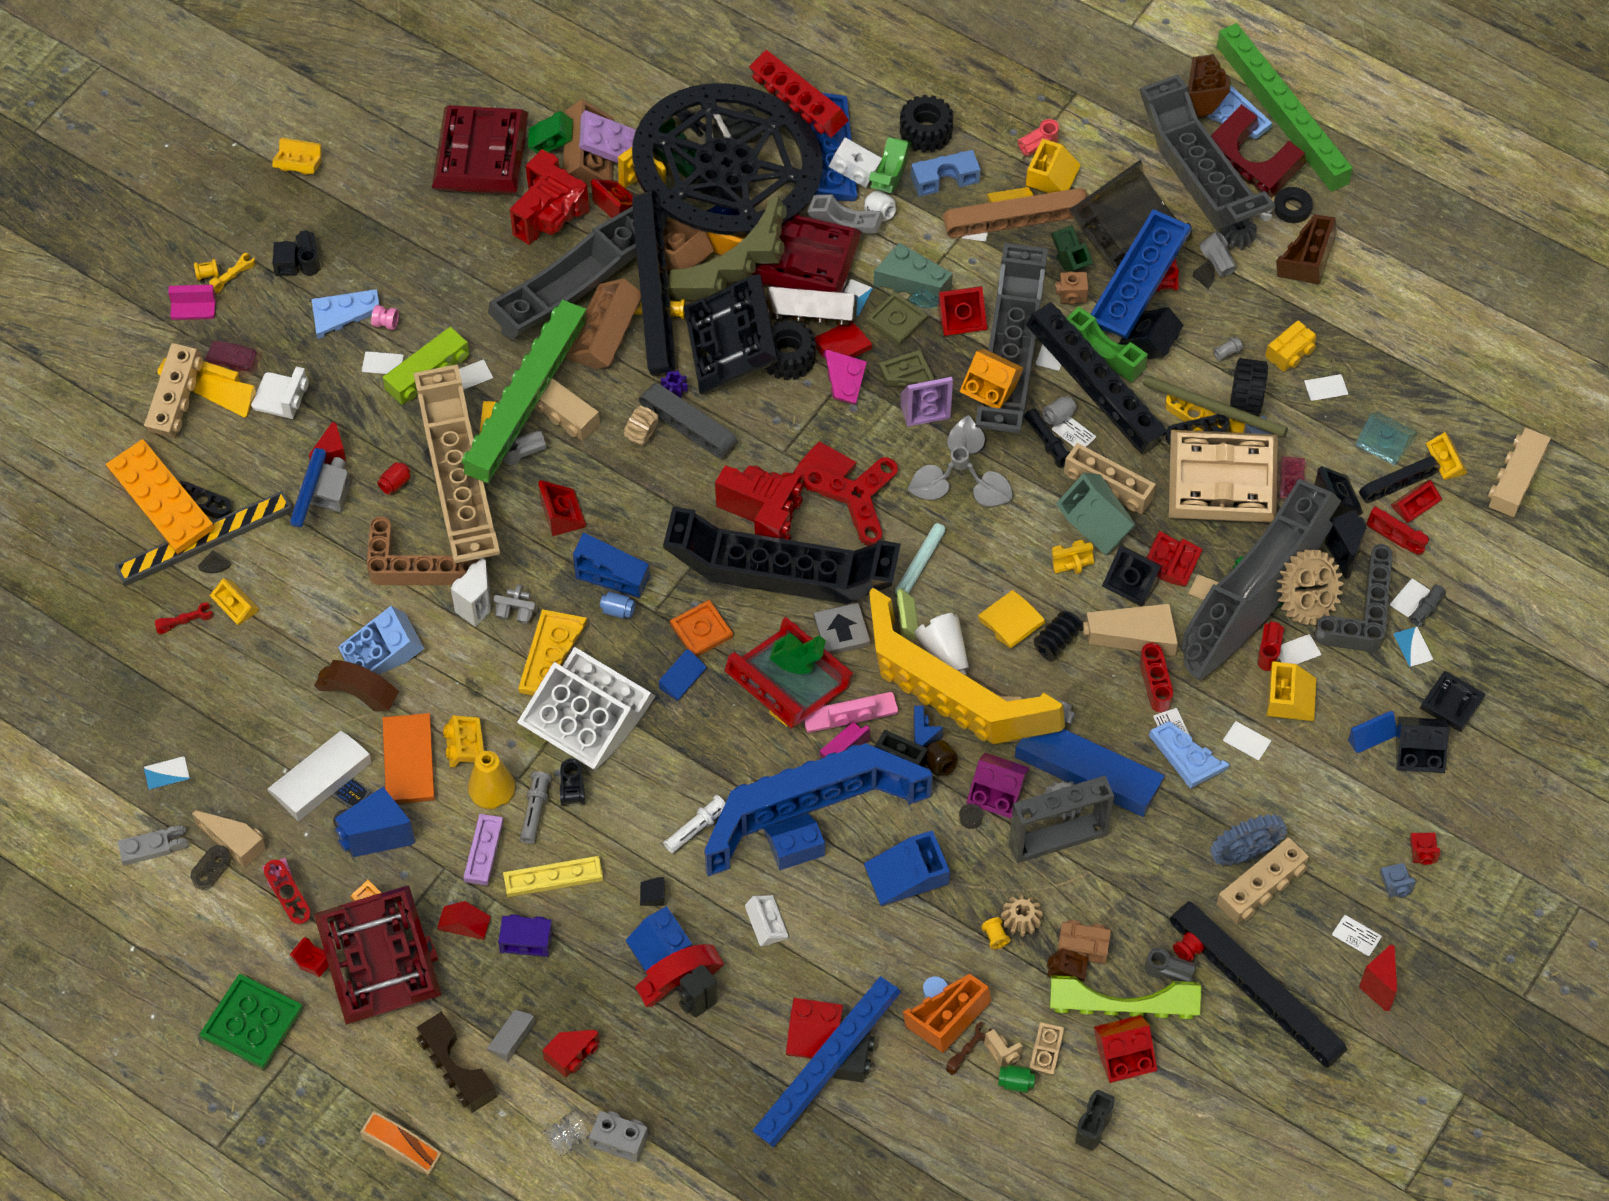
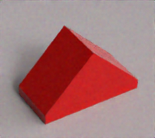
M332 422L309 453V459H311L313 450L319 448L324 449L326 453L324 464L331 465L335 457L346 461L337 424Z
M466 901L454 903L443 907L437 930L485 940L491 916Z

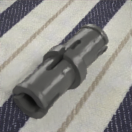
M1435 584L1427 596L1420 599L1416 610L1409 616V620L1413 625L1417 627L1422 626L1426 618L1436 611V606L1446 595V591L1442 586Z

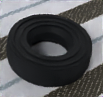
M1284 188L1277 193L1274 199V212L1278 218L1285 222L1300 223L1311 214L1313 207L1312 198L1308 192L1301 188ZM1296 200L1300 202L1301 208L1290 210L1285 206V202Z

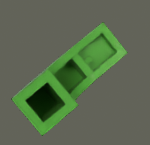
M895 137L887 138L879 167L876 171H871L869 180L872 181L871 188L888 193L894 192L903 174L912 142Z

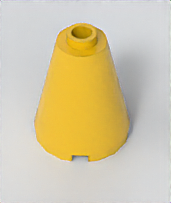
M483 751L475 759L468 781V793L472 801L484 809H496L497 806L506 805L515 793L514 777L497 754L492 751Z

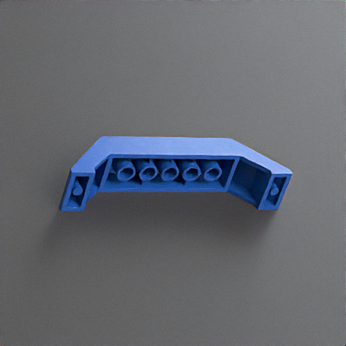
M865 743L850 746L847 750L839 753H830L816 761H807L802 766L794 769L787 768L771 777H762L757 782L739 785L734 790H731L704 850L706 874L709 877L730 869V859L743 836L877 789L905 799L909 805L930 798L932 773L927 768Z

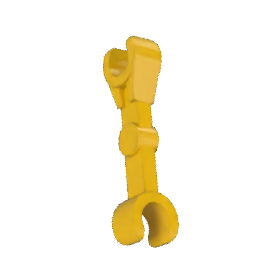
M244 253L234 267L229 268L221 277L212 278L209 284L213 285L215 294L221 292L224 284L230 279L235 278L238 273L253 268L256 264L255 258L247 261L250 258L249 254Z

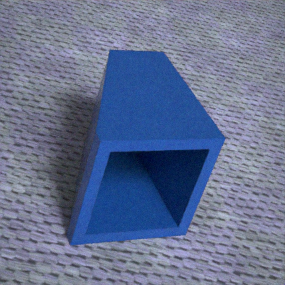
M384 787L335 818L337 825L335 832L340 838L338 843L345 852L349 850L353 857L410 846L415 843L411 821Z

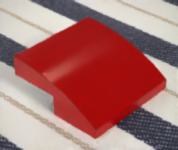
M849 322V326L839 325L815 337L816 348L822 357H824L825 350L855 358L872 349V343L852 322Z
M819 441L805 455L793 473L801 474L802 480L804 473L808 469L817 468L845 478L855 469L857 462ZM812 475L808 477L811 483H819V480L816 478V476L813 477Z
M1159 531L1146 558L1162 565L1160 580L1185 587L1203 549L1184 538L1179 542Z

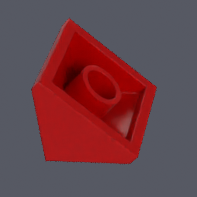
M593 179L591 181L592 201L611 218L633 207L632 197L634 195L618 181Z
M983 286L939 292L938 314L944 336L987 330Z
M543 480L538 482L540 501L552 536L582 529L586 526L574 489Z
M1389 945L1366 966L1359 988L1384 1011H1390L1397 993L1395 945Z

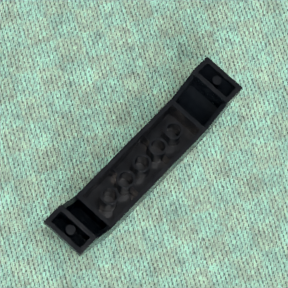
M674 506L672 507L663 543L665 550L710 582L844 604L870 595L869 591L872 588L880 591L891 587L901 547L900 543L878 540L876 544L853 551L719 529L696 514L695 510Z

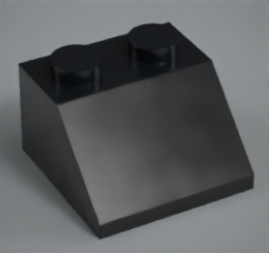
M1169 307L1143 311L1127 339L1122 337L1118 344L1127 345L1131 342L1148 354L1147 359L1162 358L1168 354L1170 346L1178 338L1179 332L1184 325Z
M1356 510L1330 519L1333 526L1327 534L1324 543L1336 564L1339 565V569L1345 579L1350 578L1366 530V523L1362 517L1358 516Z

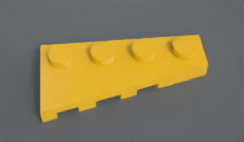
M542 609L518 687L519 693L533 696L552 664L556 662L562 665L588 623L587 618Z

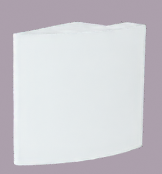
M574 647L563 666L556 662L552 664L517 723L596 770L613 754L637 725L654 700L655 695Z

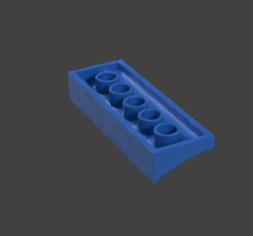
M822 93L838 105L849 120L847 96ZM848 121L831 138L825 133L821 135L813 127L814 124L810 123L809 126L819 142L823 160L821 180L815 195H833L836 201L855 202L857 198L856 182L829 167L844 138L851 140L850 122Z
M1154 209L1151 211L1091 312L1101 330L1125 339L1129 337L1192 230L1190 225Z
M1065 729L1059 732L1022 738L1016 745L1015 758L1066 782L1073 781L1074 785L1106 776L1114 794L1113 803L1142 817L1145 816L1165 776Z

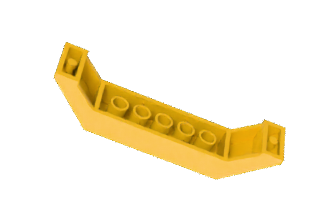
M874 588L869 591L876 654L880 675L888 682L893 681L905 693H912L924 705L933 706L943 717L949 716L961 728H968L980 740H987L992 744L1059 732L1064 729L1065 720L1062 703L1044 692L1040 697L1013 701L1004 700L894 632L892 626L895 623V616L891 598Z

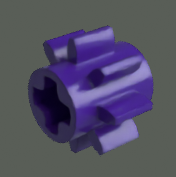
M679 371L667 372L666 378H661V385L680 398L683 391H688L687 376H682Z

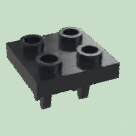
M1444 671L1422 702L1420 709L1437 719H1446L1449 726L1462 732L1484 700L1486 694Z

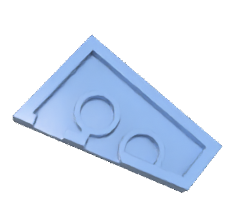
M1232 86L1230 87L1229 94L1213 114L1206 116L1223 124L1242 104L1258 117L1259 126L1249 137L1258 139L1272 128V122Z
M1170 721L1150 730L1149 737L1189 788L1228 770L1230 764L1224 760L1219 761L1212 756V751L1206 747L1201 748L1192 741L1191 736Z

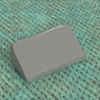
M514 1010L487 1050L508 1062L535 1025V1017L531 1014Z

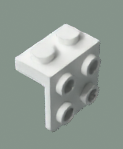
M296 367L292 377L270 372L265 373L251 404L252 409L293 419L309 384L305 368Z

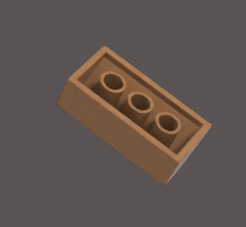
M581 99L565 110V114L573 119L572 141L564 145L563 169L576 179L583 180L587 187H591L593 179L612 181L613 161L579 148L581 114L586 110L612 121L613 117Z
M625 279L599 284L586 310V323L565 358L594 369L609 367L614 361V354L623 341L626 329L632 322L631 318L640 305V290Z

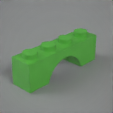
M1078 306L1067 317V320L1076 327L1077 331L1091 344L1094 350L1105 359L1111 369L1132 383L1146 369L1148 356L1146 352L1131 342L1127 345H1121L1109 339L1100 329L1096 318Z

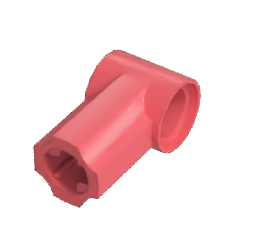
M1046 119L1041 122L1038 129L1020 138L1018 145L1021 152L1025 156L1035 153L1042 138L1057 143L1059 135L1058 123L1055 120Z

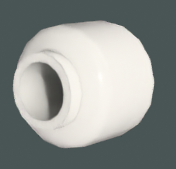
M874 191L866 197L864 211H881L884 216L882 222H885L894 216L896 203L891 196L882 191Z

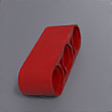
M1147 643L1141 650L1140 668L1150 706L1154 711L1162 713L1168 711L1171 707L1173 688L1161 647L1156 643ZM1158 696L1165 697L1166 699H1159Z

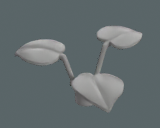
M969 415L961 419L948 436L947 445L951 451L952 462L948 464L946 473L943 475L941 468L935 465L923 466L914 474L908 486V491L920 499L937 500L949 491V483L945 479L949 477L952 468L957 470L968 468L976 482L979 483L974 487L973 494L975 500L980 505L995 507L1012 500V489L1004 476L997 472L988 471L981 480L973 469L969 454H976L983 448L985 437L982 430L975 427V422Z

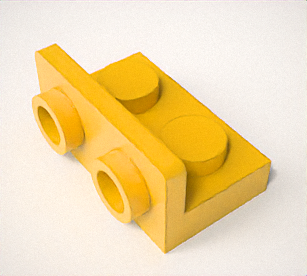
M453 715L444 726L443 736L447 742L446 758L449 759L450 767L455 768L459 762L474 763L477 755L484 751L480 718Z

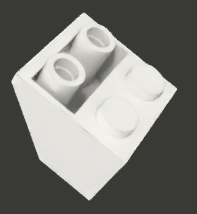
M481 558L477 563H473L467 573L461 579L455 580L451 587L455 612L475 627L491 612L489 578L484 558Z

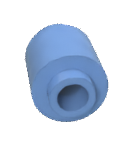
M610 591L607 595L602 596L600 608L603 609V614L622 619L626 617L632 618L636 601L631 600V597Z

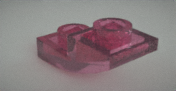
M213 341L205 360L211 364L227 365L231 370L249 371L257 352L245 346Z
M1282 456L1280 497L1287 498L1297 480L1305 479V458Z

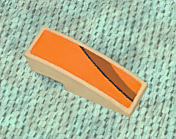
M375 1111L372 1112L360 1131L362 1140L384 1150L386 1155L430 1176L442 1156V1153L429 1143Z

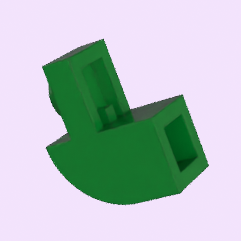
M789 633L774 642L769 659L789 673L807 674L812 672L814 662L822 658L826 640L819 635L803 644Z

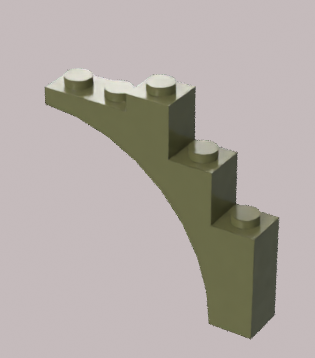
M779 196L770 197L766 210L757 225L734 248L704 264L671 270L668 287L674 300H699L726 289V282H738L752 276L756 269L755 263H779L781 255H783L785 250L784 243L779 236L782 232L783 219L787 213L786 207Z

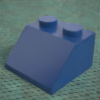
M809 813L763 828L779 871L825 856L824 839L817 822Z
M667 906L646 917L626 939L627 945L645 972L670 954L692 946V943Z

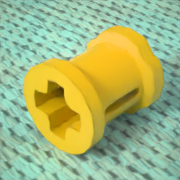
M216 259L199 264L194 262L197 281L213 276L219 278Z
M999 917L989 919L981 925L982 931L986 932L990 940V949L993 950L1003 948L1011 941L1010 937L1005 934L1002 927L1003 921Z

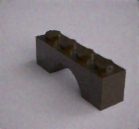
M442 1011L416 1027L418 1032L416 1040L423 1051L426 1049L429 1051L431 1063L436 1070L441 1068L445 1074L442 1077L446 1085L450 1089L454 1087L457 1091L456 1098L463 1108L467 1106L470 1112L473 1113L497 1098L495 1086L482 1068L475 1070L463 1069L450 1059V1052L457 1041L455 1029Z

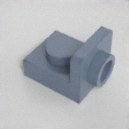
M1404 863L1380 869V875L1389 898L1394 896L1399 898L1405 897L1413 891L1416 882L1414 878L1409 877Z

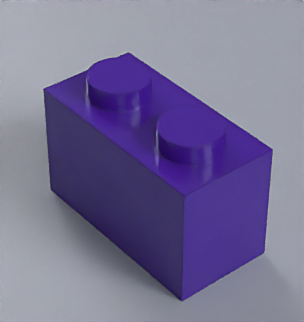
M517 914L502 916L498 940L500 953L549 957L553 932L551 920L540 916L524 918Z

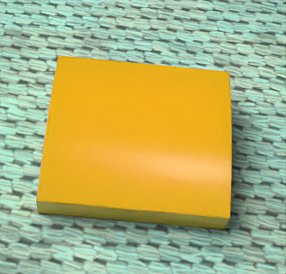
M1013 590L978 615L979 622L994 631L996 639L1009 648H1012L1045 624V619L1036 609Z

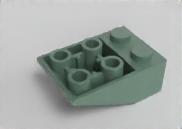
M1083 473L1056 503L1065 518L1107 556L1136 526L1101 474Z

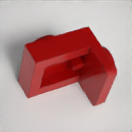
M303 937L290 953L291 958L301 970L317 977H321L329 967L324 950L315 947L309 938Z

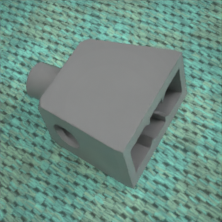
M335 457L331 465L323 463L310 504L342 513L350 486L348 471L344 469L346 462L343 459Z

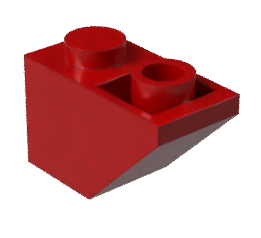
M596 1030L559 1032L542 1050L544 1060L564 1077H567L571 1072L575 1073L579 1070L583 1063L582 1061L587 1055L591 1056L596 1052L600 1043L599 1033Z

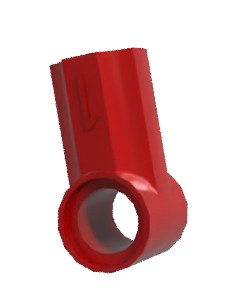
M1277 622L1265 623L1257 664L1265 671H1270L1272 661L1279 662L1284 627Z

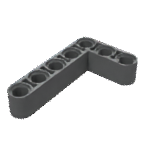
M1378 544L1372 549L1368 563L1363 620L1335 616L1321 617L1317 622L1314 634L1315 640L1319 644L1367 652H1375L1381 648L1386 628L1392 565V550L1389 546Z

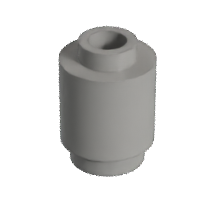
M1069 396L1060 397L1043 408V419L1047 424L1057 426L1073 416L1076 411V404Z

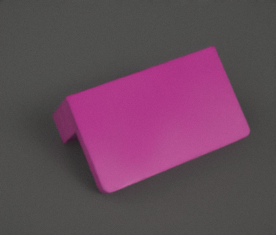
M213 285L169 286L171 320L215 318L216 295Z
M852 722L820 750V756L824 758L830 753L845 751L850 746L868 743L870 741V728L866 725L861 729L856 723Z

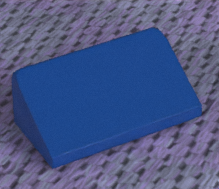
M686 649L659 680V689L679 701L707 667L690 650Z
M1393 711L1384 713L1351 728L1348 741L1356 753L1396 737L1397 728Z

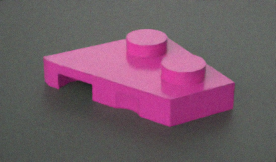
M825 350L823 355L827 362V373L832 385L833 399L855 405L866 361Z

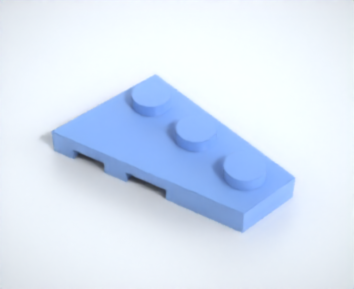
M377 289L312 299L317 339L324 337V334L329 331L342 329L343 325L352 321L358 322L372 316L375 305H379Z

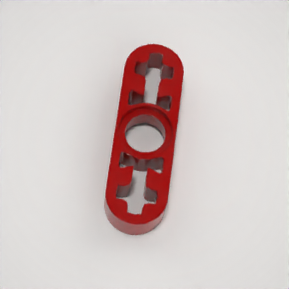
M273 859L268 861L264 866V875L287 916L295 924L305 923L310 917V909L287 868L280 860ZM272 864L275 867L280 866L282 868L279 871L282 879L285 876L289 879L281 882L277 887L273 884L278 882L275 875L270 876L268 874ZM282 886H292L294 889L293 897L290 899L282 898L280 895ZM297 897L301 900L296 902L298 908L306 910L302 920L299 917L294 918L292 916L295 913L292 905L289 908L285 905L286 903L293 902Z

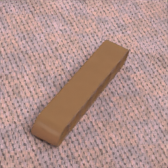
M1083 188L950 209L942 217L947 235L951 238H958L1079 218L1088 215L1092 208L1087 191Z

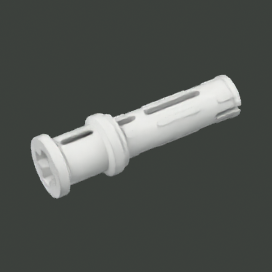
M715 795L713 801L704 808L700 807L694 818L667 840L663 841L666 849L673 854L705 826L714 825V821L720 816L724 808V800L720 796Z

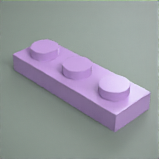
M479 814L464 874V882L488 886L503 827V817Z

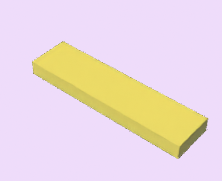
M599 856L503 872L507 897L603 881Z

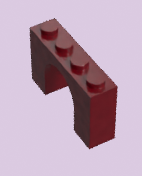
M1241 104L1211 137L1234 169L1240 173V177L1247 183H1253L1259 193L1266 191L1269 197L1272 198L1306 163L1305 152L1288 141L1271 159L1265 162L1255 163L1244 159L1240 155L1239 149L1248 136L1259 126L1257 115Z

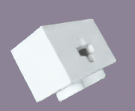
M844 138L829 167L866 188L870 182L869 176L871 171L877 170L882 158Z

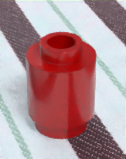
M394 462L379 476L377 485L387 495L396 493L411 479L409 474L411 471L404 463Z

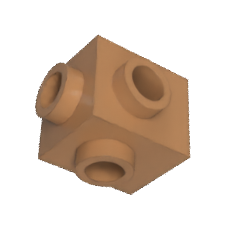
M1071 271L1060 273V281H1057L1055 285L1056 295H1060V303H1087V272Z

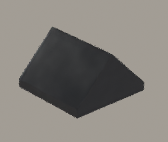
M1323 466L1319 467L1314 485L1332 492L1341 500L1330 519L1356 510L1358 515L1364 513L1348 476Z
M1120 545L1102 587L1143 607L1159 583L1162 565Z

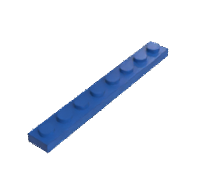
M880 976L752 1131L771 1147H774L901 993L900 990Z

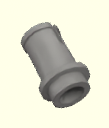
M1231 337L1228 342L1214 348L1213 353L1217 360L1222 361V359L1234 353H1240L1243 346L1237 337Z

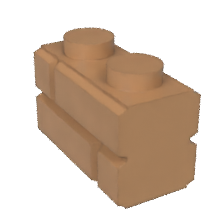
M1077 920L1062 922L1058 951L1064 948L1088 957L1089 962L1106 964L1111 929H1106L1101 924H1093L1092 926L1082 925Z

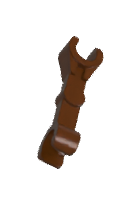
M979 1022L976 1025L975 1036L972 1040L965 1044L960 1053H957L947 1062L946 1071L951 1075L956 1074L964 1058L973 1051L974 1046L979 1041L985 1040V1034L979 1032L983 1027V1022Z

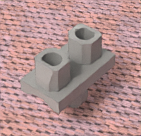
M518 584L515 590H507V596L514 598L494 596V603L496 604L495 616L500 619L509 620L511 609L519 610L517 622L530 624L533 614L538 613L539 607L534 602L522 600H529L531 593L523 592L524 586Z

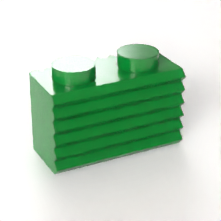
M560 111L528 128L529 149L536 154L541 149L550 153V151L556 150L559 146L572 141L573 119Z

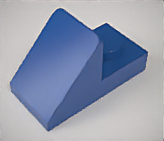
M914 706V743L926 748L930 743L942 739L943 727L929 726V717L924 715V706Z

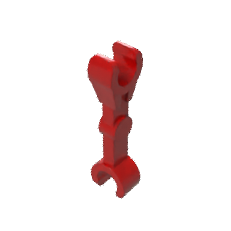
M207 602L201 603L198 606V610L187 614L182 613L175 618H159L155 620L157 633L160 635L165 634L176 625L186 624L197 618L202 620L211 619L213 617L212 611L203 613L204 610L210 609V604Z

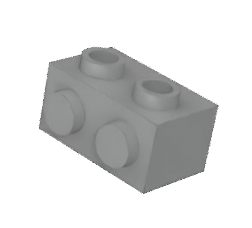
M600 1111L589 1136L590 1147L638 1163L648 1139V1129L638 1120L632 1119L628 1121L621 1118L615 1112L608 1111L605 1113Z

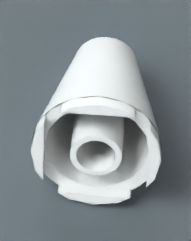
M947 613L931 619V624L926 628L922 624L915 630L916 638L928 653L965 676L967 675L966 672L969 670L957 614Z

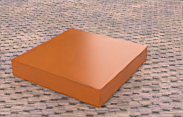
M710 600L670 620V626L686 649L690 650L696 657L733 638V632Z

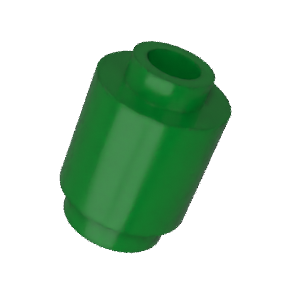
M1008 1064L1007 1067H1000L998 1086L1004 1087V1090L1028 1093V1088L1033 1089L1035 1074L1031 1073V1068Z

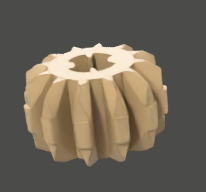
M639 406L630 415L625 427L624 436L635 444H645L656 430L659 419L658 414L647 407Z
M1022 894L1019 896V900L1012 896L1010 903L1003 905L1004 911L1001 913V919L1004 920L1005 929L1011 928L1012 935L1017 931L1020 932L1022 937L1025 936V931L1032 935L1035 928L1041 926L1040 920L1043 918V912L1040 911L1039 902L1033 903L1032 896L1027 900L1024 899Z

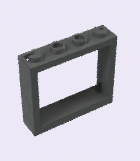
M1106 776L1013 803L1009 844L1017 863L1107 836L1114 794ZM1094 804L1093 813L1026 833V825ZM1030 813L1031 818L1024 820V815ZM1098 825L1101 830L1095 832L1093 826Z

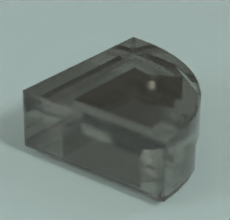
M1209 260L1193 271V277L1207 289L1212 286L1215 277L1214 266Z
M212 550L198 565V568L205 573H219L228 569L231 566V562Z

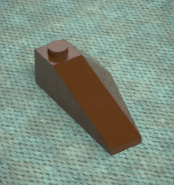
M1214 54L1193 57L1188 84V93L1197 117H1206L1209 114H1213L1229 94L1231 87L1230 77L1226 76L1225 70L1220 67V63Z

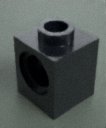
M274 242L272 264L275 276H297L298 251L296 242Z

